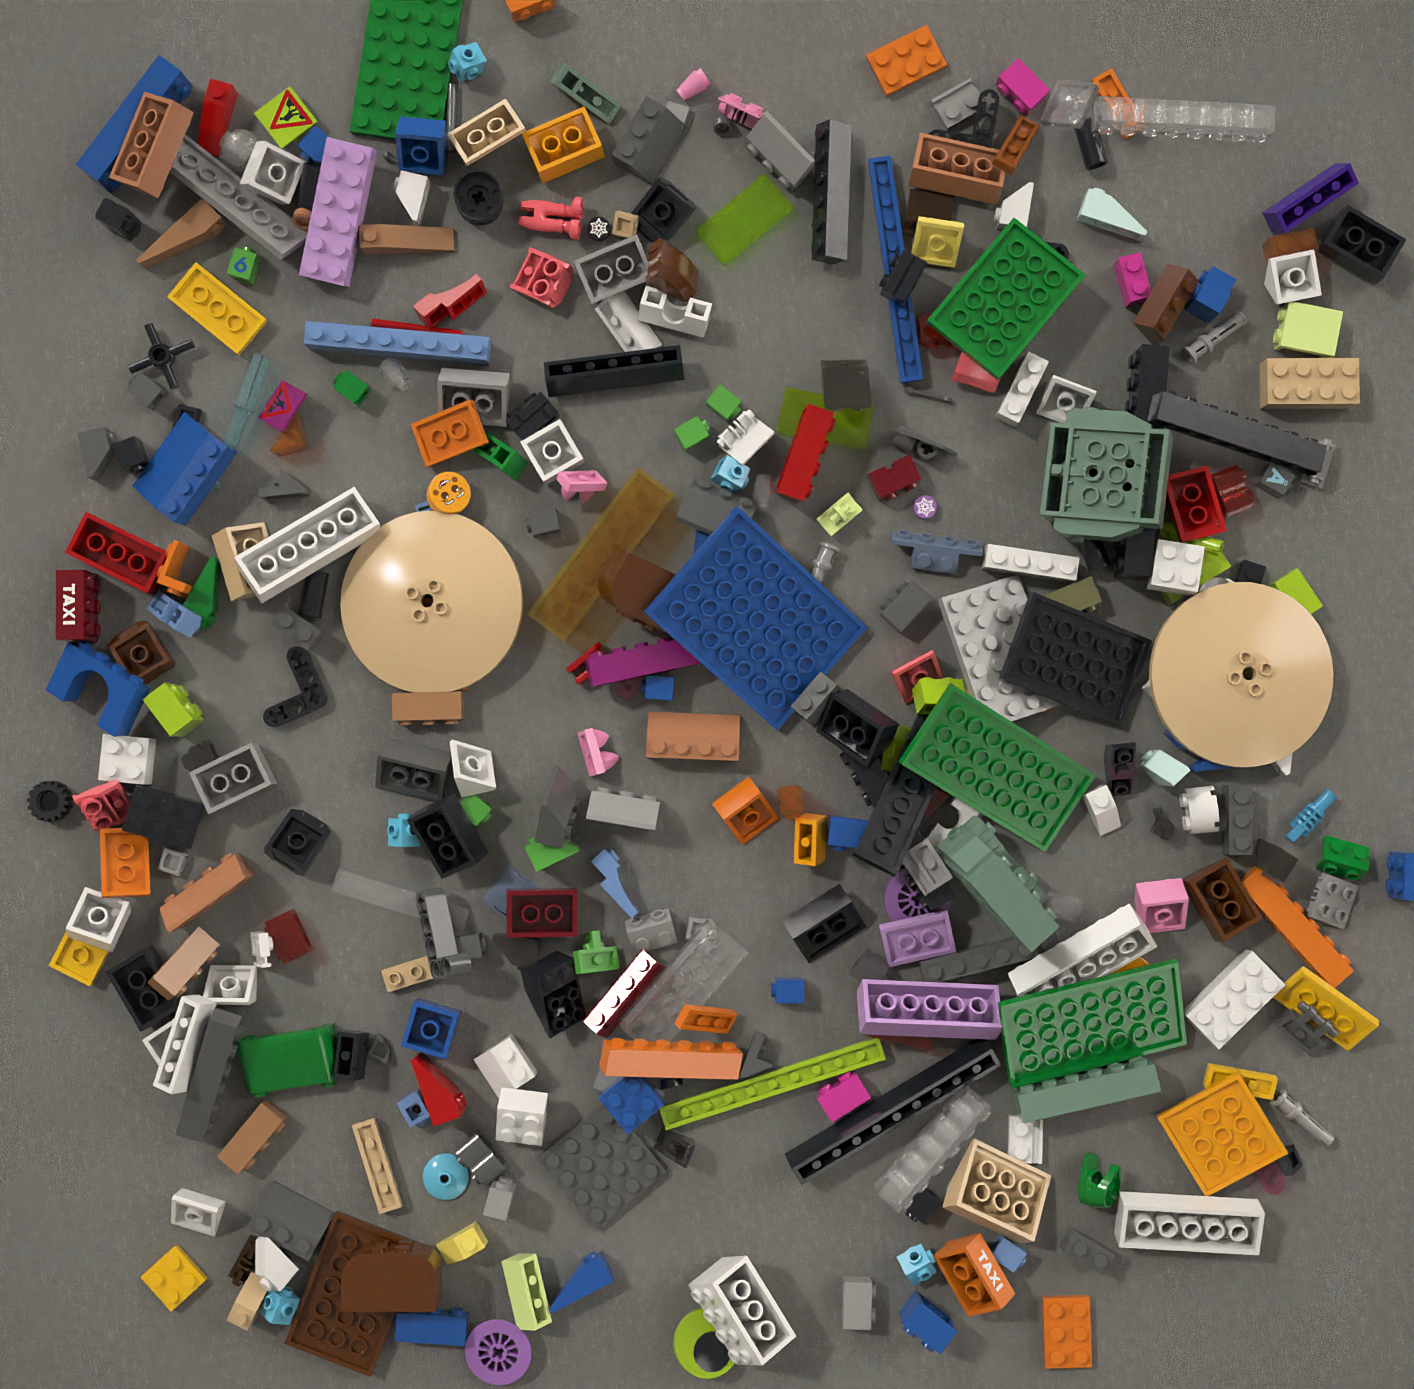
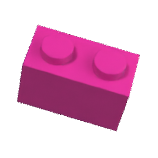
M1019 58L998 77L995 84L999 93L1004 97H1008L1013 102L1014 108L1026 116L1046 99L1050 91Z
M1141 252L1118 258L1113 267L1124 307L1127 308L1144 303L1151 292Z
M850 1071L845 1072L838 1077L839 1081L832 1085L827 1083L818 1089L817 1100L831 1122H834L871 1098L855 1071L852 1073Z

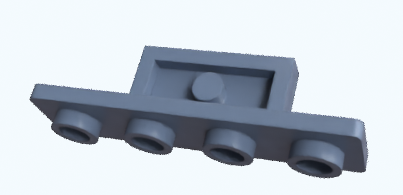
M907 530L892 531L891 534L892 544L913 547L910 568L956 574L959 554L983 555L982 543L973 539L963 541L956 540L951 536H944L942 538L935 537L929 533L913 534Z

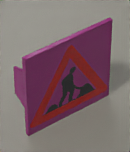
M282 380L258 418L281 432L285 431L306 398L307 393Z

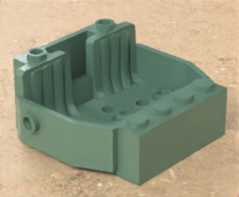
M1086 407L1085 409L1076 408L1067 412L1066 423L1051 422L1040 515L1049 523H1054L1053 528L1065 538H1070L1069 541L1075 543H1083L1084 539L1117 542L1143 533V528L1162 529L1173 442L1170 430L1153 429L1151 424L1126 411L1099 410L1093 407ZM1061 455L1066 456V459L1063 462V464H1060ZM1132 460L1135 462L1132 468L1126 467L1128 461ZM1095 469L1098 471L1095 477H1090L1091 470ZM1060 477L1062 486L1061 499H1056ZM1131 484V490L1124 491V485Z
M972 816L963 825L953 828L948 833V837L937 846L941 852L939 857L993 921L1027 950L1033 952L1060 927L1055 922L1057 916L1049 907L1044 909L1041 905L1046 901L1047 896L1037 885L1039 879L1031 871L1027 873L1004 849L1003 844L994 835L997 831L989 822L984 824L978 816Z

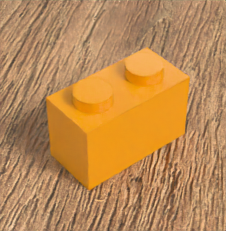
M805 813L795 818V864L817 866L826 861L827 815Z

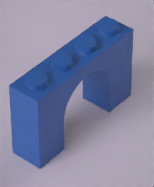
M86 641L68 642L47 685L46 691L62 702L77 701L87 678L96 671L105 679L109 691L107 704L97 726L113 737L128 736L144 703L142 699L148 695L151 688L144 684V680L139 676L128 673L124 666L110 661L108 655L92 649L90 643Z

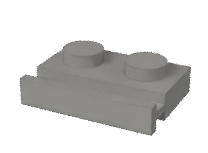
M971 78L932 99L930 104L934 107L937 116L946 131L975 115L980 93L976 86L974 87Z
M928 838L909 849L902 862L924 896L953 878Z

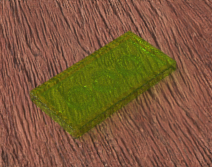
M764 173L695 230V233L725 267L790 213L794 207Z
M785 387L776 432L794 436L803 408L809 403L834 412L833 418L836 419L833 431L827 433L825 440L829 441L828 443L866 450L875 405Z

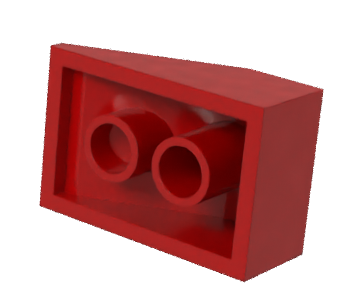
M1208 465L1168 476L1165 508L1181 543L1227 532Z
M422 1052L417 1053L410 1061L433 1127L461 1117L465 1111V1106H467L464 1093H460L458 1087Z

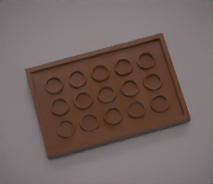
M336 1211L284 1344L371 1377L396 1312H341L342 1270L353 1253L365 1244L375 1243L377 1240H389V1243H399L400 1240L409 1238Z

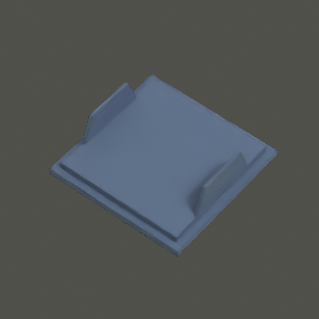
M508 864L481 901L506 919V889L540 887Z

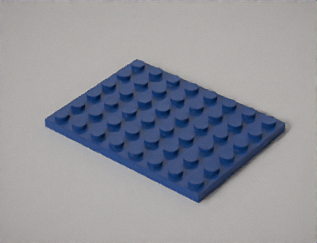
M738 506L733 508L644 611L645 614L777 731L794 713L790 706L820 672L826 676L867 628Z

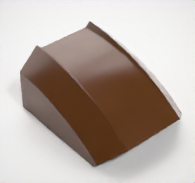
M658 238L649 246L646 284L682 302H687L697 294L698 271L683 252L665 240Z
M147 621L136 622L117 634L108 645L117 663L124 666L131 675L142 678L144 680L143 683L146 685L171 670L176 664L159 636Z

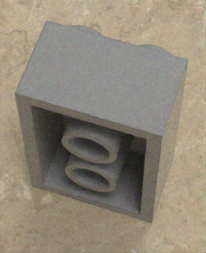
M254 742L189 772L208 814H216L277 784L259 744Z

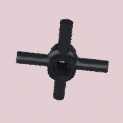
M153 323L146 324L144 327L152 344L148 351V357L128 365L131 374L153 365L163 370L170 389H176L179 385L171 368L174 364L175 356L195 348V344L192 339L173 347L161 344ZM165 351V359L158 361V354Z

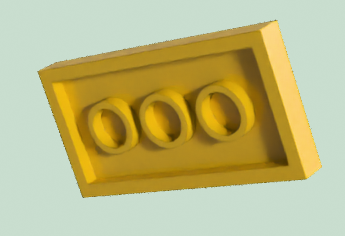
M197 262L194 263L167 296L238 355L244 351L268 322L265 317Z
M1304 966L1284 982L1285 986L1273 996L1274 999L1288 1009H1294L1299 1015L1302 1013L1297 1008L1299 1002L1303 1000L1308 1005H1313L1317 1009V1013L1324 1019H1329L1333 1023V1027L1339 1031L1334 1038L1327 1033L1324 1035L1347 1051L1352 1049L1379 1025L1378 1019ZM1310 1019L1309 1021H1307V1022H1309L1313 1027H1315V1028L1318 1027V1025H1317L1315 1022H1313L1311 1019Z

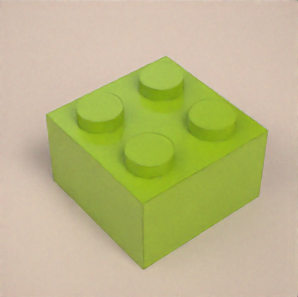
M163 683L142 699L170 737H184L204 721L201 717L203 712L195 703L192 704L188 700L189 694L182 685Z

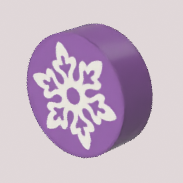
M930 496L919 497L913 505L914 514L920 519L932 517L937 508L935 500Z

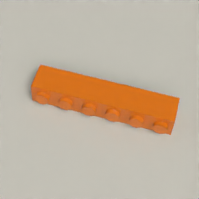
M1253 866L1240 880L1259 913L1315 975L1333 988H1336L1354 971L1349 966L1351 961L1343 953L1339 954L1333 948L1336 945L1328 936L1325 935L1323 937L1318 931L1320 927L1311 918L1307 919L1302 914L1304 909L1296 901L1292 903L1287 897L1288 891L1282 885L1274 883L1271 879L1273 875L1268 869Z
M612 1038V1040H603L599 1067L605 1076L738 1080L743 1053L732 1042L714 1044L710 1041L691 1043L687 1040L669 1042L663 1039L651 1042L644 1039L625 1041L621 1038Z

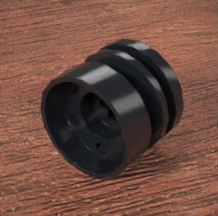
M474 169L465 172L458 178L454 185L453 196L458 212L463 219L472 225L479 226L491 224L496 220L503 210L504 200L500 184L494 175L485 170ZM482 196L484 202L480 201L479 205L476 204L475 199H479Z

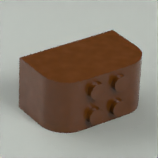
M614 545L599 576L598 590L601 597L608 604L617 608V614L634 623L637 622L654 632L656 628L664 631L644 611L676 574Z
M409 1239L400 1240L399 1243H389V1240H377L375 1243L359 1247L342 1270L341 1312H436L442 1300V1261L438 1252L433 1247L424 1243H413V1240Z

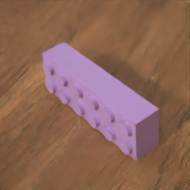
M327 137L299 275L350 287L359 244V225H363L377 150Z
M862 979L857 989L860 1034L996 1040L1002 1031L998 1010V1002H1000L999 986Z

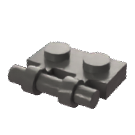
M1302 1000L1297 1005V1008L1302 1011L1300 1015L1294 1009H1291L1276 1020L1275 1026L1310 1056L1326 1045L1327 1038L1323 1036L1327 1033L1334 1038L1339 1031L1333 1027V1023L1329 1019H1324L1319 1015L1313 1005H1308ZM1311 1019L1318 1025V1027L1314 1028L1307 1021Z

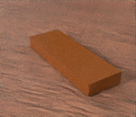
M1020 115L992 164L1012 175L1040 125Z

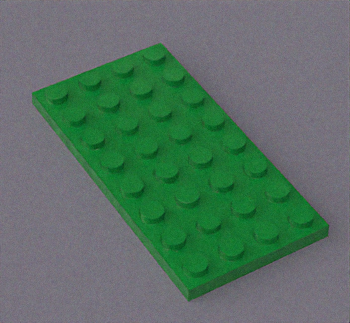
M370 0L349 129L351 134L396 141L395 133L400 117L445 119L448 85L451 82L452 76L448 62L452 50L457 45L464 0Z
M949 683L899 760V763L1044 852L1047 851L1096 777L1089 770Z
M1175 958L998 1002L1008 1082L1012 1089L1187 1045L1179 963Z

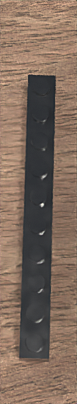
M975 1039L785 1153L788 1163L801 1185L1000 1067L1001 1063L986 1039Z

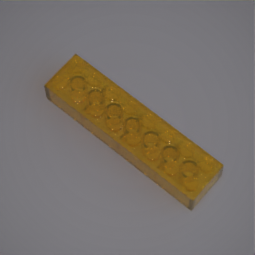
M637 467L527 615L567 643L601 598L598 590V580L614 545L634 554L673 502L675 494Z

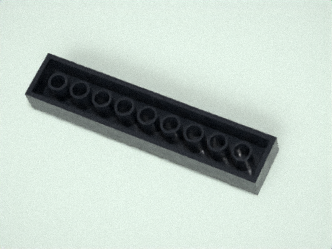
M1142 344L1128 359V369H1131V377L1127 379L1126 383L1129 400L1125 402L1124 411L1145 422L1147 421L1153 395L1167 390L1170 346ZM1149 423V424L1152 425L1153 429H1163V428H1164V427H1161V426H1158V425ZM1132 460L1128 461L1126 467L1132 468L1135 462ZM1124 485V491H1130L1132 485ZM1143 528V533L1113 542V549L1116 550V559H1113L1111 567L1112 573H1115L1114 579L1142 581L1152 577L1155 529Z

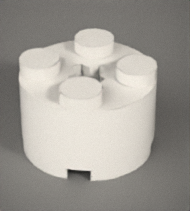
M1213 786L1185 788L1183 793L1179 794L1180 807H1185L1186 815L1182 817L1183 830L1189 831V834L1219 831V827H1215V822H1219L1216 795L1211 796L1210 790H1214Z

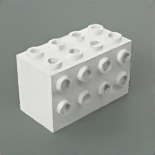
M747 1256L722 1257L688 1284L692 1291L693 1299L701 1305L704 1310V1317L714 1326L717 1338L725 1344L729 1351V1358L737 1365H764L796 1337Z

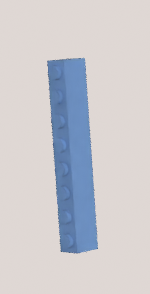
M306 321L304 345L309 350L490 365L492 343L489 337L312 321Z

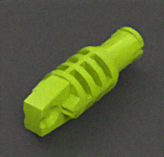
M1164 522L1162 529H1160V537L1168 541L1180 542L1173 523ZM1211 537L1184 542L1186 544L1204 546L1205 551L1220 555L1224 547V541Z

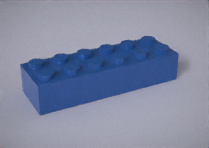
M158 55L75 164L91 180L110 194L122 185L109 178L144 92L171 99L180 104L182 100H186L189 97L193 87L182 71Z

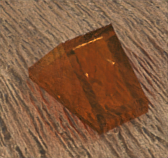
M295 413L286 429L281 432L270 451L280 457L310 449L302 417Z

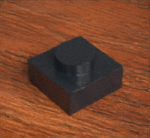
M1242 560L1236 582L1261 584L1266 566Z
M1294 1144L1286 1145L1285 1148L1288 1154L1277 1159L1278 1165L1285 1177L1294 1175L1303 1166Z

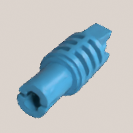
M1326 789L1314 803H1308L1289 824L1292 829L1285 838L1291 843H1294L1300 835L1306 838L1324 818V812L1335 801L1337 796L1329 789Z

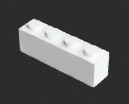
M988 544L984 547L981 569L1072 583L1077 579L1079 557Z
M200 995L181 997L153 1086L170 1094L188 1092L207 1025L217 1005L216 1002Z

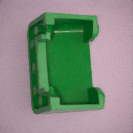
M335 1023L270 1035L262 1034L255 1037V1034L248 1035L235 1041L238 1046L237 1054L248 1093L253 1094L254 1097L268 1095L267 1091L315 1084L329 1087L336 1085V1081L340 1080L333 1078L337 1045Z

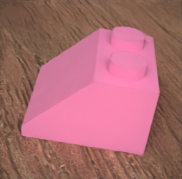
M1182 878L1136 884L1134 898L1136 913L1147 926L1150 933L1185 929L1189 898Z

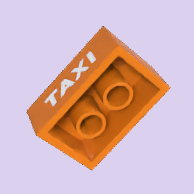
M981 1233L947 1241L933 1255L968 1317L1001 1310L1015 1295L1014 1290Z

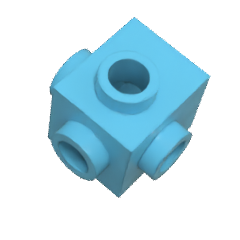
M477 42L465 46L459 45L452 50L448 64L450 71L456 75L460 82L466 79L472 80L478 75L483 74L487 60Z
M726 455L719 460L710 480L720 485V488H725L734 493L740 488H745L749 481L747 475L751 468L745 464H740L736 459Z
M398 814V818L388 819V846H421L407 821L412 814Z
M922 1244L912 1246L906 1252L897 1256L912 1286L921 1281L928 1280L933 1274L937 1273L933 1266L936 1260L930 1249L925 1251Z
M284 1286L281 1291L270 1290L264 1298L259 1313L271 1324L290 1325L298 1308L300 1298L288 1286Z

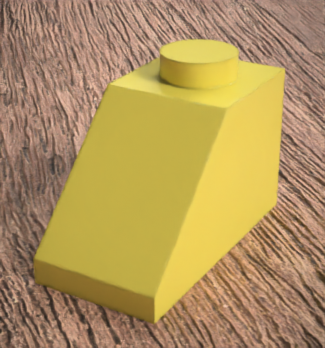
M475 1221L437 1243L436 1246L446 1264L449 1265L464 1260L485 1248L488 1240L478 1222Z

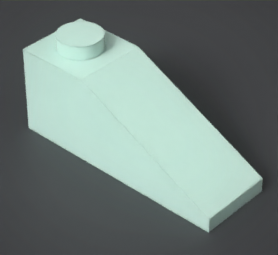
M1089 188L1084 196L1077 221L1141 242L1146 236L1147 231L1111 195L1105 194L1106 192L1099 188Z
M1149 750L1141 758L1143 762L1139 765L1157 786H1174L1190 771L1187 766L1161 750Z

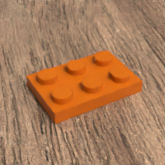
M927 25L866 54V60L885 97L947 67V63Z
M467 400L410 424L426 467H431L489 443L473 400Z
M122 828L100 829L101 899L149 897L148 838L122 831Z
M1088 1295L1042 1296L1044 1367L1046 1369L1092 1367L1090 1297Z

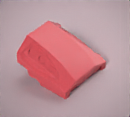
M529 247V254L514 283H511L509 288L553 309L563 301L572 283L573 268L547 253Z
M961 352L951 381L995 393L1000 379L996 380L966 354Z
M118 780L109 781L79 795L72 796L75 803L80 806L83 814L85 813L95 832L123 823L131 799Z

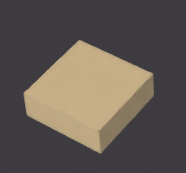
M619 210L616 211L612 234L624 238L636 235L639 216Z

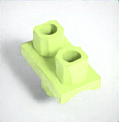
M847 493L816 520L831 537L863 509Z

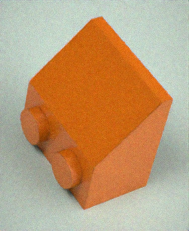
M749 776L712 803L742 845L779 818Z

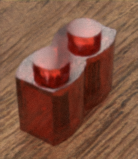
M1234 465L1211 474L1223 518L1254 507L1253 502H1255L1253 492L1245 486L1246 474L1242 468Z

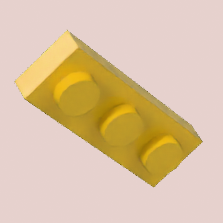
M1212 1063L1207 1064L1203 1081L1205 1088L1239 1071L1254 1097L1273 1100L1278 1081L1276 1075Z

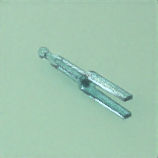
M254 353L237 400L233 404L236 410L224 440L225 444L235 450L239 444L249 414L255 412L254 408L271 359L265 358L258 353ZM225 471L213 486V490H219L222 488V479L225 474Z

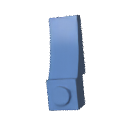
M159 589L147 608L159 620L190 638L200 628L201 616Z
M605 848L591 861L606 877L600 885L633 918L639 912V909L633 904L622 885L618 867L621 865L618 861L621 858L612 848L609 851Z

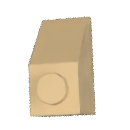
M255 1270L251 1271L226 1320L248 1331L256 1319L264 1298L268 1293L260 1285L259 1282L261 1280L255 1274Z

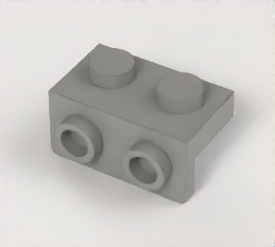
M669 909L656 910L653 913L634 916L631 919L625 920L627 935L634 955L638 954L642 949L650 951L678 943Z

